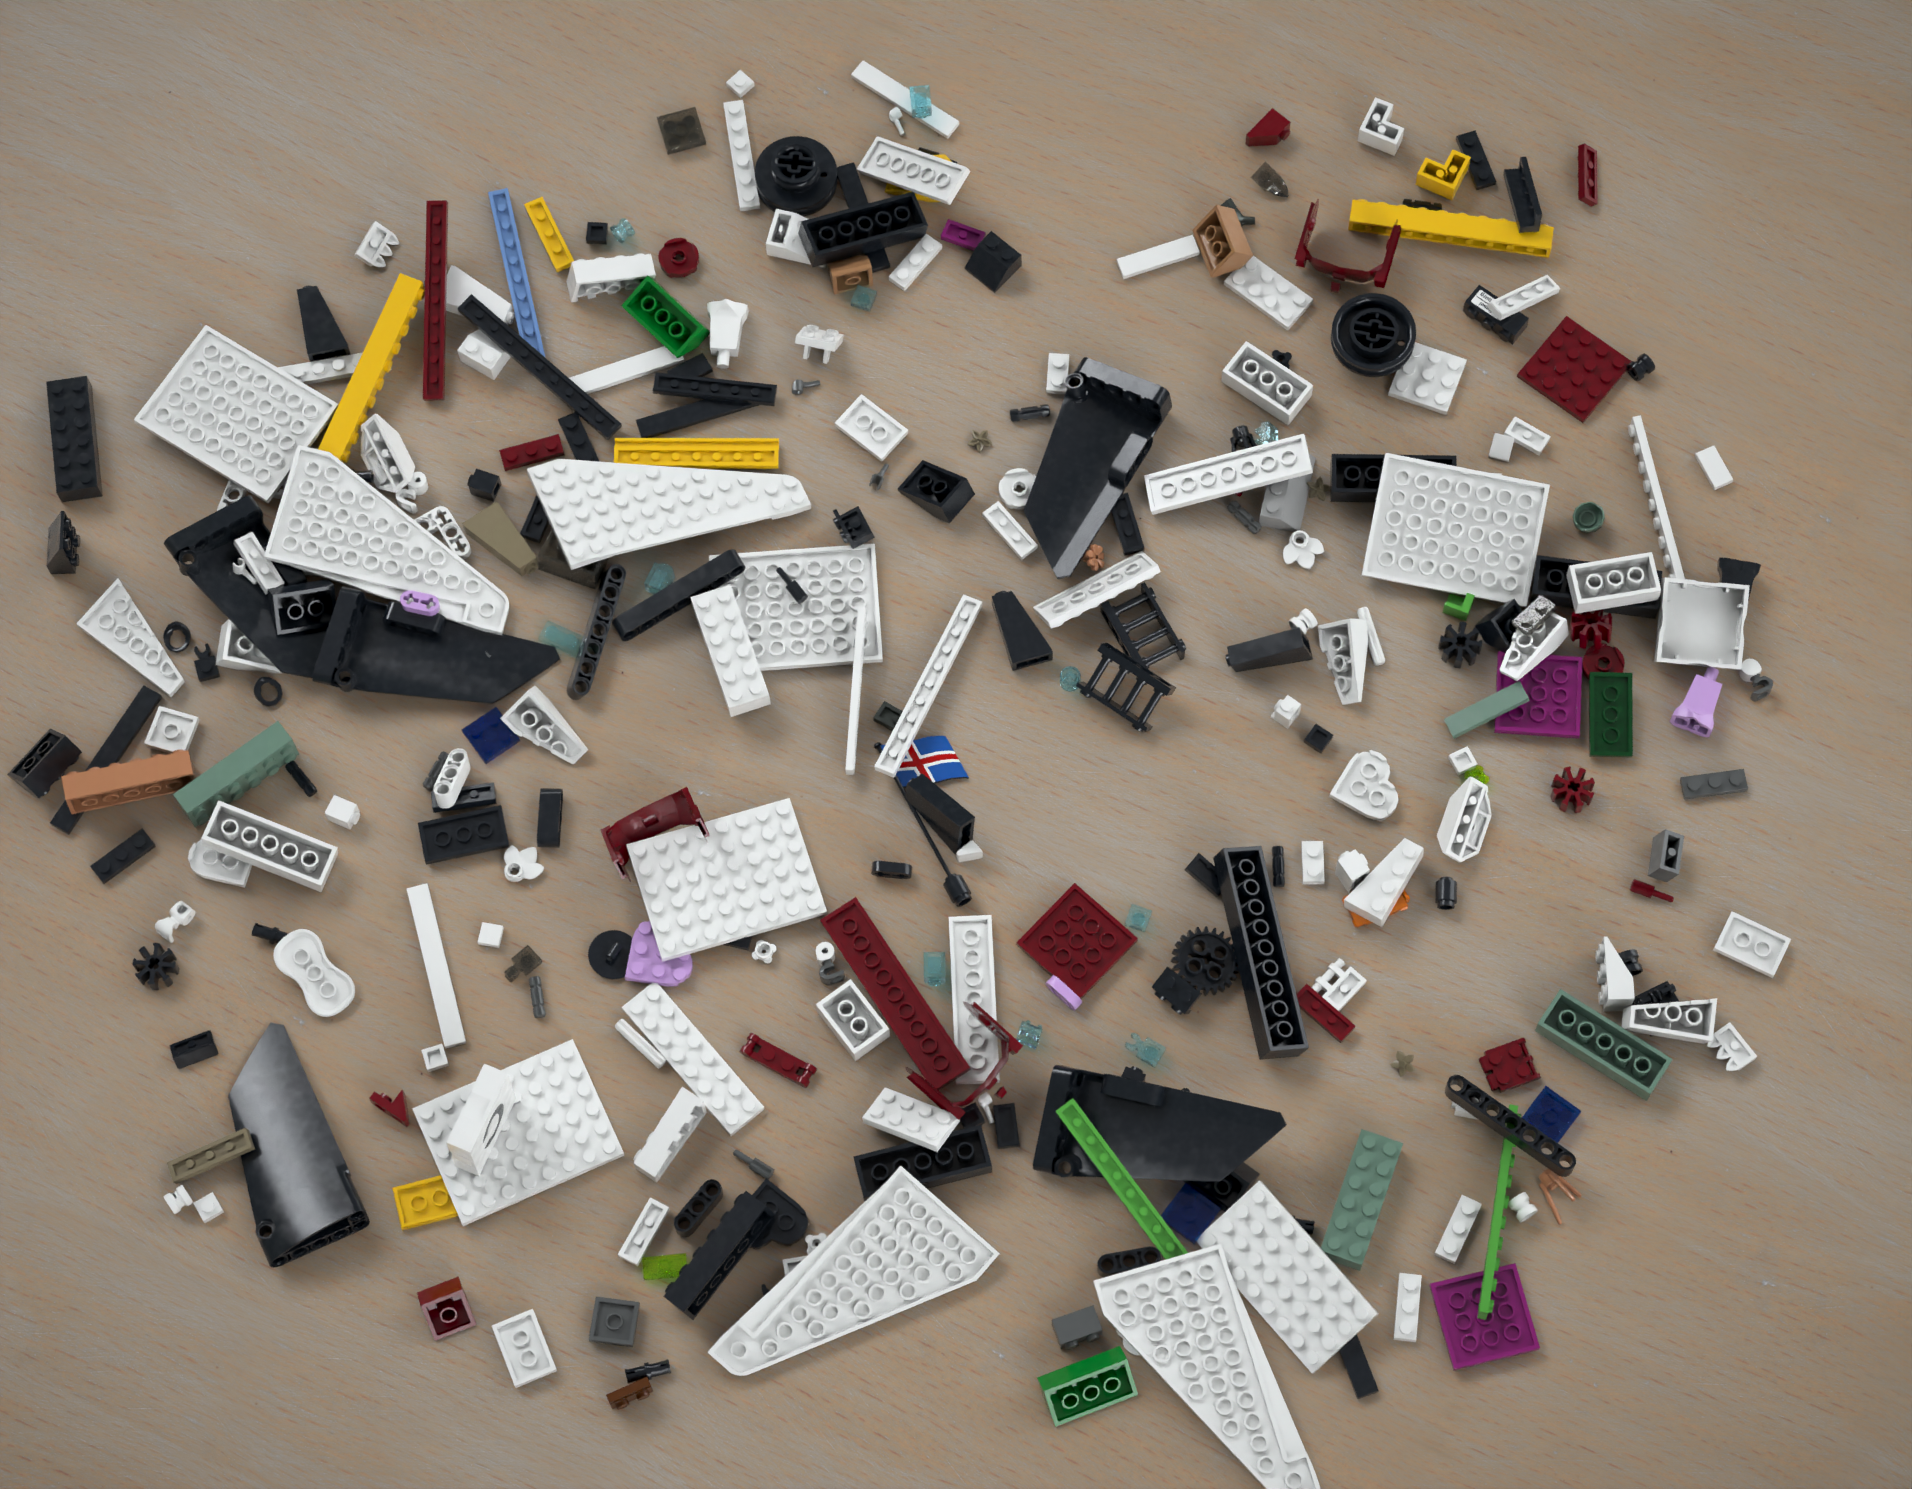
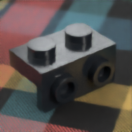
M859 506L842 515L838 513L837 509L833 510L836 516L833 521L838 530H843L840 532L844 543L849 542L852 549L875 538Z
M1170 967L1163 971L1152 986L1156 991L1154 994L1162 1001L1167 999L1173 1004L1171 1008L1180 1015L1182 1013L1189 1014L1192 1006L1202 995L1201 992Z

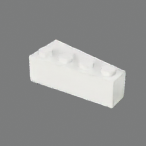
M639 253L634 256L619 255L614 258L599 257L594 260L578 259L571 263L566 282L572 303L577 302L578 297L588 296V299H591L601 292H607L609 295L618 292L624 287L627 291L636 289L647 275L655 279L656 274L651 254L644 255Z
M1404 838L1344 899V908L1382 927L1420 863L1424 848Z
M1717 998L1632 1005L1623 1008L1621 1027L1630 1032L1701 1044L1712 1042Z
M684 1087L680 1089L654 1132L648 1136L643 1149H640L634 1156L635 1169L656 1183L707 1113L702 1099Z

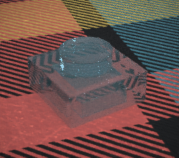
M858 285L851 300V306L870 312L877 296V291Z
M1132 904L1125 921V926L1145 932L1152 915V910Z

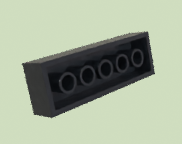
M909 192L801 221L798 234L813 268L923 238L928 224L914 192Z
M87 376L48 381L46 386L56 493L62 503L102 497L92 385Z
M1332 454L1330 462V502H1376L1385 455ZM1400 455L1457 466L1456 456Z
M1537 555L1533 571L1530 603L1574 608L1566 576L1570 565L1588 563V561ZM1656 570L1661 587L1662 571ZM1660 596L1656 601L1604 609V612L1656 619Z
M981 1125L953 1131L938 1152L909 1142L853 1156L864 1202L891 1177L899 1166H902L927 1189L992 1173V1164Z
M745 1191L744 1194H740L735 1199L734 1207L730 1212H725L721 1217L719 1226L709 1232L705 1244L695 1250L691 1262L681 1268L679 1271L680 1276L677 1280L667 1286L666 1294L663 1297L694 1320L775 1216L773 1212L749 1192Z

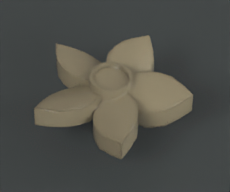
M972 430L974 439L968 442L969 446L977 445L976 449L979 453L982 452L984 446H992V442L987 438L988 430L982 431L981 434Z
M1321 476L1316 480V483L1307 482V485L1313 489L1309 493V498L1317 496L1320 500L1325 501V492L1330 489V486L1327 484L1323 485Z
M1397 1051V1060L1390 1065L1394 1068H1399L1400 1077L1405 1075L1406 1070L1410 1072L1415 1071L1413 1065L1410 1064L1413 1061L1414 1055L1405 1056L1403 1052Z

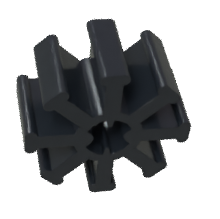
M1466 622L1459 623L1458 634L1450 624L1446 627L1444 636L1441 635L1438 649H1444L1441 659L1447 663L1448 659L1456 656L1454 668H1461L1462 657L1467 660L1469 666L1473 665L1477 654L1479 655L1481 652L1482 640L1477 641L1479 630L1474 627L1470 633L1464 634Z
M153 943V955L150 956L146 947L143 946L139 949V952L143 958H146V961L134 958L132 965L139 972L135 973L142 985H145V982L148 981L147 983L152 990H159V978L162 977L166 986L169 987L173 984V981L169 975H166V972L178 975L180 969L176 962L173 961L177 960L170 948H167L165 952L160 943ZM156 964L159 966L157 969L153 967Z

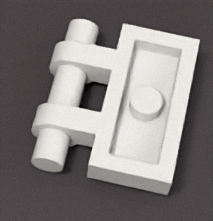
M1340 958L1335 963H1331L1327 967L1328 970L1322 977L1319 976L1311 987L1317 993L1321 989L1324 990L1326 993L1322 997L1338 1011L1367 982L1351 966L1344 972L1341 968L1345 965V962ZM1337 976L1339 979L1333 985H1330L1328 982L1331 978Z

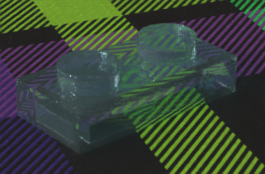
M547 621L538 639L547 645L554 646L556 649L576 657L583 636L551 621Z

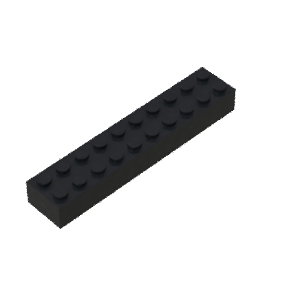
M1262 846L1223 848L1213 857L1259 1059L1298 1057L1309 1046Z

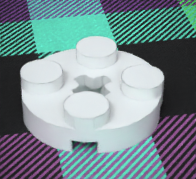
M1023 468L1012 469L1005 474L999 482V496L1007 508H1025L1036 476H1033L1028 470ZM1017 485H1020L1021 488H1025V490H1023L1021 493L1014 491V489L1017 488Z

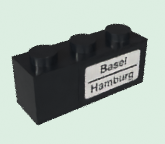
M1478 285L1465 301L1463 311L1469 318L1480 322L1485 329L1492 330L1498 334L1501 340L1513 345L1527 328L1529 318L1521 312H1517L1505 319L1499 320L1487 308L1488 303L1498 297L1481 285Z

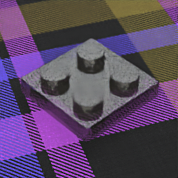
M695 107L657 117L668 155L706 145Z

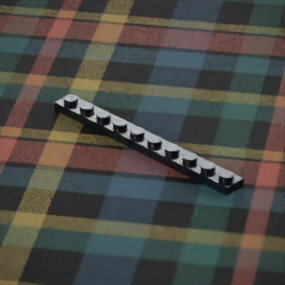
M472 294L458 307V311L605 439L609 440L622 427V424Z

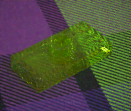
M686 1253L642 1257L644 1281L679 1277V1271L687 1264Z

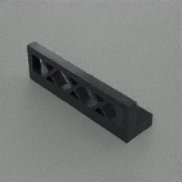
M1520 157L1518 169H1504V180L1519 233L1539 232L1542 211L1527 157Z

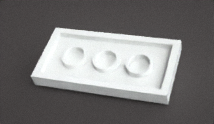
M1254 256L1241 269L1233 271L1224 281L1226 287L1287 331L1313 303V298Z
M888 1088L883 1089L862 1117L864 1124L938 1152L960 1122V1119L958 1120L948 1111Z

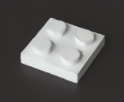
M159 706L144 744L146 747L170 754L175 750L186 751L189 749L200 719L193 715Z

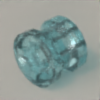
M625 218L620 219L617 225L610 227L612 234L620 243L625 242L628 236L635 234L633 227Z
M1072 666L1065 667L1060 672L1061 687L1069 692L1077 690L1078 687L1076 685L1081 682L1080 671Z

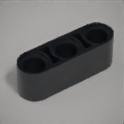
M540 789L537 847H560L563 789Z
M707 1180L675 1217L674 1226L679 1236H691L721 1201L723 1191L721 1184L717 1180ZM712 1187L717 1188L718 1192L716 1195L710 1196L707 1194L708 1189ZM702 1204L704 1209L701 1212L693 1211L695 1205ZM682 1221L690 1222V1226L687 1229L679 1228V1224Z
M1149 1246L1102 1255L1097 1264L1098 1274L1105 1278L1153 1264L1145 1260V1257L1149 1254L1157 1258L1153 1263L1160 1262V1251L1155 1247ZM1131 1258L1135 1261V1264L1127 1267L1123 1264V1261ZM1109 1262L1113 1265V1268L1106 1271L1102 1269L1101 1265Z

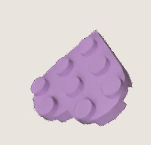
M650 921L640 923L632 938L625 980L647 984L658 983L660 986L671 987L678 986L679 983L689 978L693 970L691 955L688 954L662 962Z

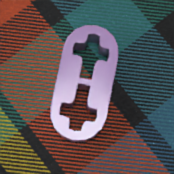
M408 590L400 596L401 606L405 611L433 616L440 610L438 598L434 595ZM413 598L414 602L407 604L406 600ZM430 602H433L434 606H431L430 609H427L426 605H429Z
M1053 975L1045 983L1048 989L1073 1011L1082 1004V1000L1056 976Z

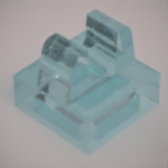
M1269 421L1262 422L1261 427L1255 429V433L1261 435L1260 439L1255 440L1257 445L1278 440V428Z
M1029 1020L1026 1022L1022 1021L1016 1040L1023 1045L1036 1049L1043 1030L1042 1026H1034L1030 1024L1031 1021Z

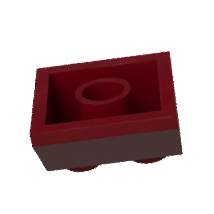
M459 1276L417 1292L420 1306L435 1341L476 1325Z

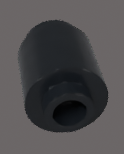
M1441 877L1440 880L1436 881L1435 903H1437V908L1451 910L1455 908L1457 903V882L1451 877Z

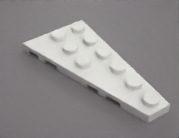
M117 578L76 624L156 687L172 697L185 681Z

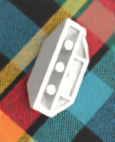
M374 414L361 425V457L367 469L373 470L371 474H374V483L378 489L398 493L411 482L415 465L399 433L378 414Z
M1469 777L1450 797L1437 833L1442 852L1457 862H1463L1479 854L1492 816L1490 801L1487 795L1488 786L1473 777Z

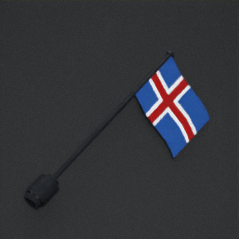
M929 736L913 740L894 780L948 876L943 884L952 903L960 907L971 901V891L962 875L950 873L916 809L906 799V791L904 789L909 780L921 774H924L933 783L950 779H969L946 736ZM877 742L874 744V748L878 749L881 755L885 745Z

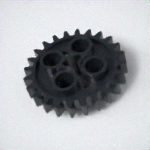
M1205 926L1203 932H1201L1199 927H1196L1195 934L1188 930L1187 936L1182 935L1180 937L1181 942L1177 941L1175 944L1178 949H1173L1172 951L1175 957L1171 959V962L1176 964L1172 970L1178 971V975L1199 992L1203 990L1204 996L1208 995L1209 990H1211L1213 995H1216L1217 988L1220 992H1224L1225 986L1230 988L1232 985L1231 981L1237 979L1235 974L1239 973L1233 944H1229L1231 937L1224 939V931L1218 935L1216 934V928L1209 932L1207 926ZM1194 945H1200L1203 951H1196ZM1214 951H1220L1223 954V958L1216 957ZM1189 964L1195 965V966L1197 967L1198 971H1196V972L1191 971V970L1189 969L1188 965H1189ZM1209 971H1215L1218 974V978L1211 977Z

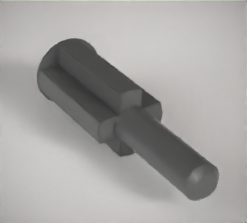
M739 1150L733 1152V1155L747 1163L752 1171L768 1180L772 1177L775 1169L757 1158L751 1159Z

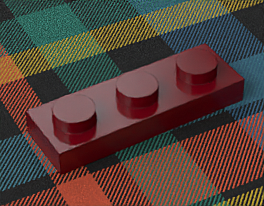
M1584 143L1578 146V200L1592 207L1598 204L1597 150Z
M559 434L499 450L505 471L564 455Z
M1308 984L1296 994L1300 1009L1338 1042L1342 1043L1355 1029V1025Z

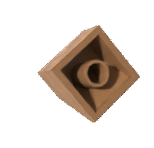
M867 255L855 256L849 260H839L828 264V272L834 294L873 286L872 266Z

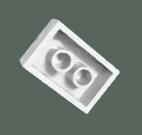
M851 979L816 1004L817 1013L855 1061L890 1037L887 1025Z

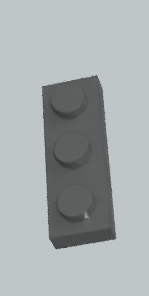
M1744 769L1680 778L1684 800L1746 792L1748 790Z

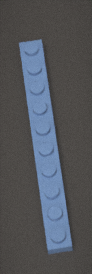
M508 188L488 192L519 335L545 357Z

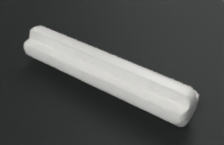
M1367 607L1359 608L1357 611L1359 619H1365L1367 623L1368 648L1375 666L1385 663V657L1369 609Z
M620 1019L615 1024L616 1030L657 1068L660 1069L666 1063V1059L624 1019Z

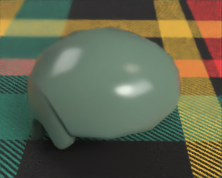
M1594 502L1581 503L1575 508L1572 518L1578 530L1584 533H1592L1602 527L1605 514L1602 506Z

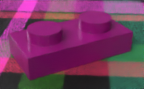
M948 219L942 231L941 240L974 251L977 245L985 238L986 232Z

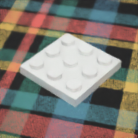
M1415 342L1411 357L1402 368L1397 370L1388 396L1447 415L1467 360Z

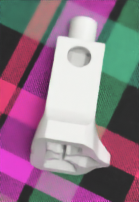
M724 299L707 303L708 316L711 319L710 351L711 355L717 356V367L721 369L729 368L730 356L738 357L742 327L749 312L748 305Z

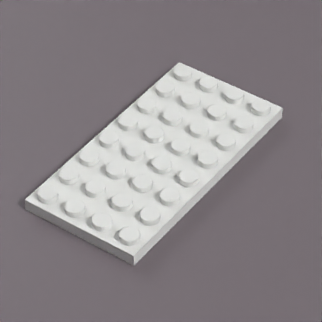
M1260 1180L1195 1239L1202 1249L1218 1244L1222 1245L1234 1282H1236L1238 1290L1311 1373H1315L1379 1314Z

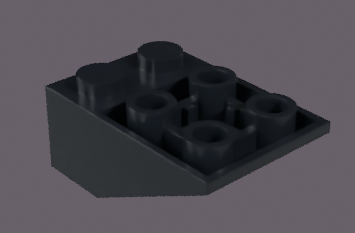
M61 511L48 528L46 566L50 574H76V566H79L77 547H80V536L76 534V529L72 526L71 519L67 517L65 511Z

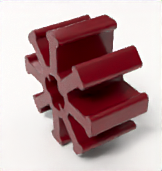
M1604 609L1596 610L1594 614H1591L1589 611L1583 612L1580 615L1578 613L1575 614L1574 611L1571 615V640L1574 642L1579 639V647L1582 649H1586L1589 641L1593 642L1595 650L1601 649L1602 640L1610 643L1612 638L1611 613L1603 616Z
M1565 767L1562 778L1558 774L1555 775L1551 785L1553 790L1550 797L1552 802L1564 798L1559 810L1566 812L1570 801L1575 808L1574 813H1579L1583 808V802L1587 803L1588 806L1590 805L1594 796V792L1591 791L1595 782L1593 778L1581 782L1586 773L1585 769L1579 768L1577 777L1573 778L1570 771L1571 767Z

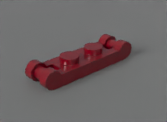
M754 1033L749 1034L747 1037L748 1042L739 1051L742 1055L807 1088L811 1075H815L817 1071L815 1066L770 1044ZM755 1045L760 1047L758 1053L753 1051ZM799 1069L804 1071L802 1076L797 1075Z

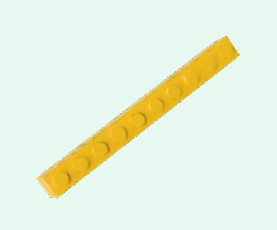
M1365 199L1352 200L1348 227L1350 231L1390 236L1396 219H1398L1397 225H1401V238L1546 258L1550 256L1554 227L1546 224H1540L1539 232L1519 233L1516 222L1508 221L1504 218L1492 219L1486 216H1470L1466 213H1448L1445 210L1433 211L1424 207L1411 208L1406 205H1389L1385 202H1368Z
M402 273L399 274L318 450L330 452L343 463L348 462L352 444L355 445L359 438L358 431L361 425L367 421L368 416L366 414L369 408L372 409L375 404L377 390L380 391L383 387V377L392 367L393 362L391 360L394 354L397 355L400 350L402 336L405 337L407 335L409 321L411 318L414 319L417 313L416 306L425 296V288L422 281Z

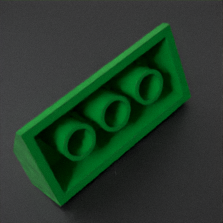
M648 275L621 305L677 358L699 347L710 334V330L656 280Z
M1120 1346L1037 1377L1055 1427L1138 1395L1128 1360Z

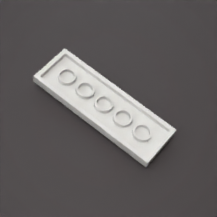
M878 136L857 168L861 174L948 205L952 203L970 173V170L965 166Z
M1140 551L1033 608L1036 615L1051 629L1059 627L1065 621L1080 616L1090 608L1098 607L1100 603L1115 598L1119 593L1134 588L1138 583L1153 578L1161 571L1159 566L1143 551Z

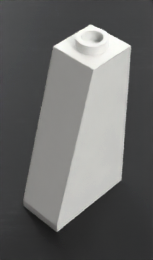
M451 265L447 274L446 311L463 316L458 311V307L472 294L507 325L512 324L515 313L509 302L456 266Z

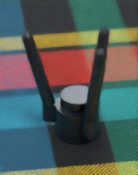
M1237 426L1232 430L1233 437L1230 438L1232 452L1236 451L1237 444L1239 447H1245V449L1249 448V443L1252 447L1257 446L1247 426Z

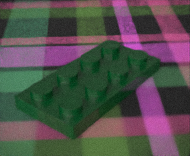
M1590 672L1589 757L1632 758V673Z

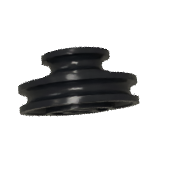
M790 136L779 139L767 146L757 159L755 181L758 195L762 202L774 212L776 209L797 213L803 217L814 214L823 209L836 192L838 178L835 159L823 144L814 139L802 136ZM825 173L827 176L821 177V174Z
M1378 293L1362 294L1348 300L1337 311L1332 323L1331 346L1338 361L1351 372L1365 377L1386 376L1402 368L1412 355L1416 339V325L1410 311L1397 299ZM1402 341L1404 342V345L1400 346L1398 345V342Z

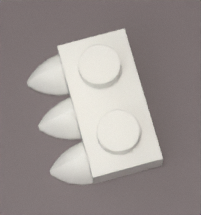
M375 221L354 256L370 267H385V261L380 255L392 256V251L387 244L398 245V239L393 232Z
M1730 1022L1713 1034V1041L1707 1043V1047H1720L1717 1052V1059H1730L1726 1065L1727 1071H1739L1757 1057Z

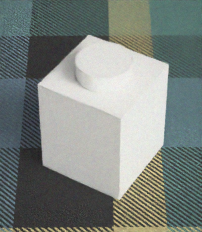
M334 795L325 811V815L328 821L351 829L353 824H357L360 818V811L357 804Z

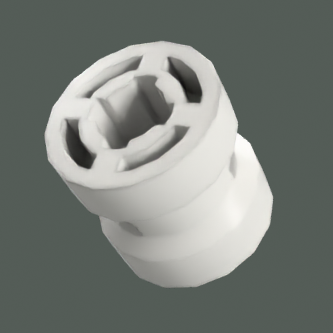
M1306 608L1299 613V616L1293 617L1288 621L1291 629L1300 627L1304 634H1306L1309 628L1313 629L1318 625L1314 615Z
M183 1185L177 1187L175 1192L163 1196L174 1214L180 1212L183 1206H189L194 1203Z
M1526 1192L1517 1195L1508 1202L1510 1209L1517 1212L1516 1218L1520 1223L1538 1211L1534 1204H1529V1196Z

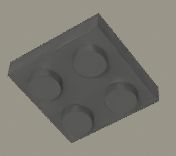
M596 1297L589 1342L633 1347L640 1302Z

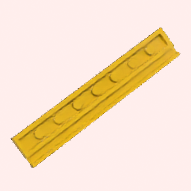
M615 438L614 463L697 469H779V438Z

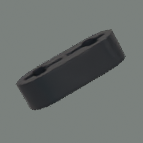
M874 861L871 874L877 877L910 879L912 876V866L906 863Z

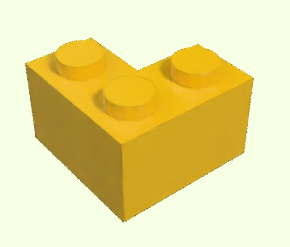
M1452 149L1445 165L1425 158L1417 173L1415 185L1453 200L1469 169L1471 157Z

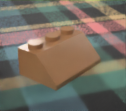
M1216 205L1192 230L1209 274L1213 278L1241 269L1253 257L1235 209Z

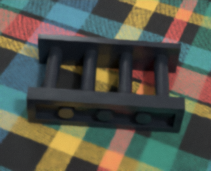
M1145 582L1141 584L1142 594L1116 607L1111 606L1109 601L1101 604L1100 612L1123 652L1139 664L1149 669L1150 665L1174 653H1177L1180 660L1184 659L1186 646L1183 640H1178L1155 600L1156 595L1151 587L1148 588ZM1145 601L1152 610L1151 612L1126 624H1121L1118 618L1119 614ZM1155 618L1162 627L1161 629L1137 641H1131L1128 636L1129 631ZM1167 636L1171 646L1147 658H1141L1138 653L1139 648Z
M1101 643L1097 650L1102 653L1100 663L1088 683L1084 681L1079 682L1076 687L1081 689L1080 693L1084 696L1095 698L1133 723L1132 727L1140 732L1151 730L1153 726L1146 721L1160 698L1165 695H1172L1176 687L1109 643ZM1114 661L1120 665L1118 667L1120 670L1104 695L1094 687L1109 662L1112 663ZM1131 672L1137 676V682L1121 706L1111 699L1126 674ZM1149 684L1154 687V694L1140 717H1137L1129 709L1143 686Z

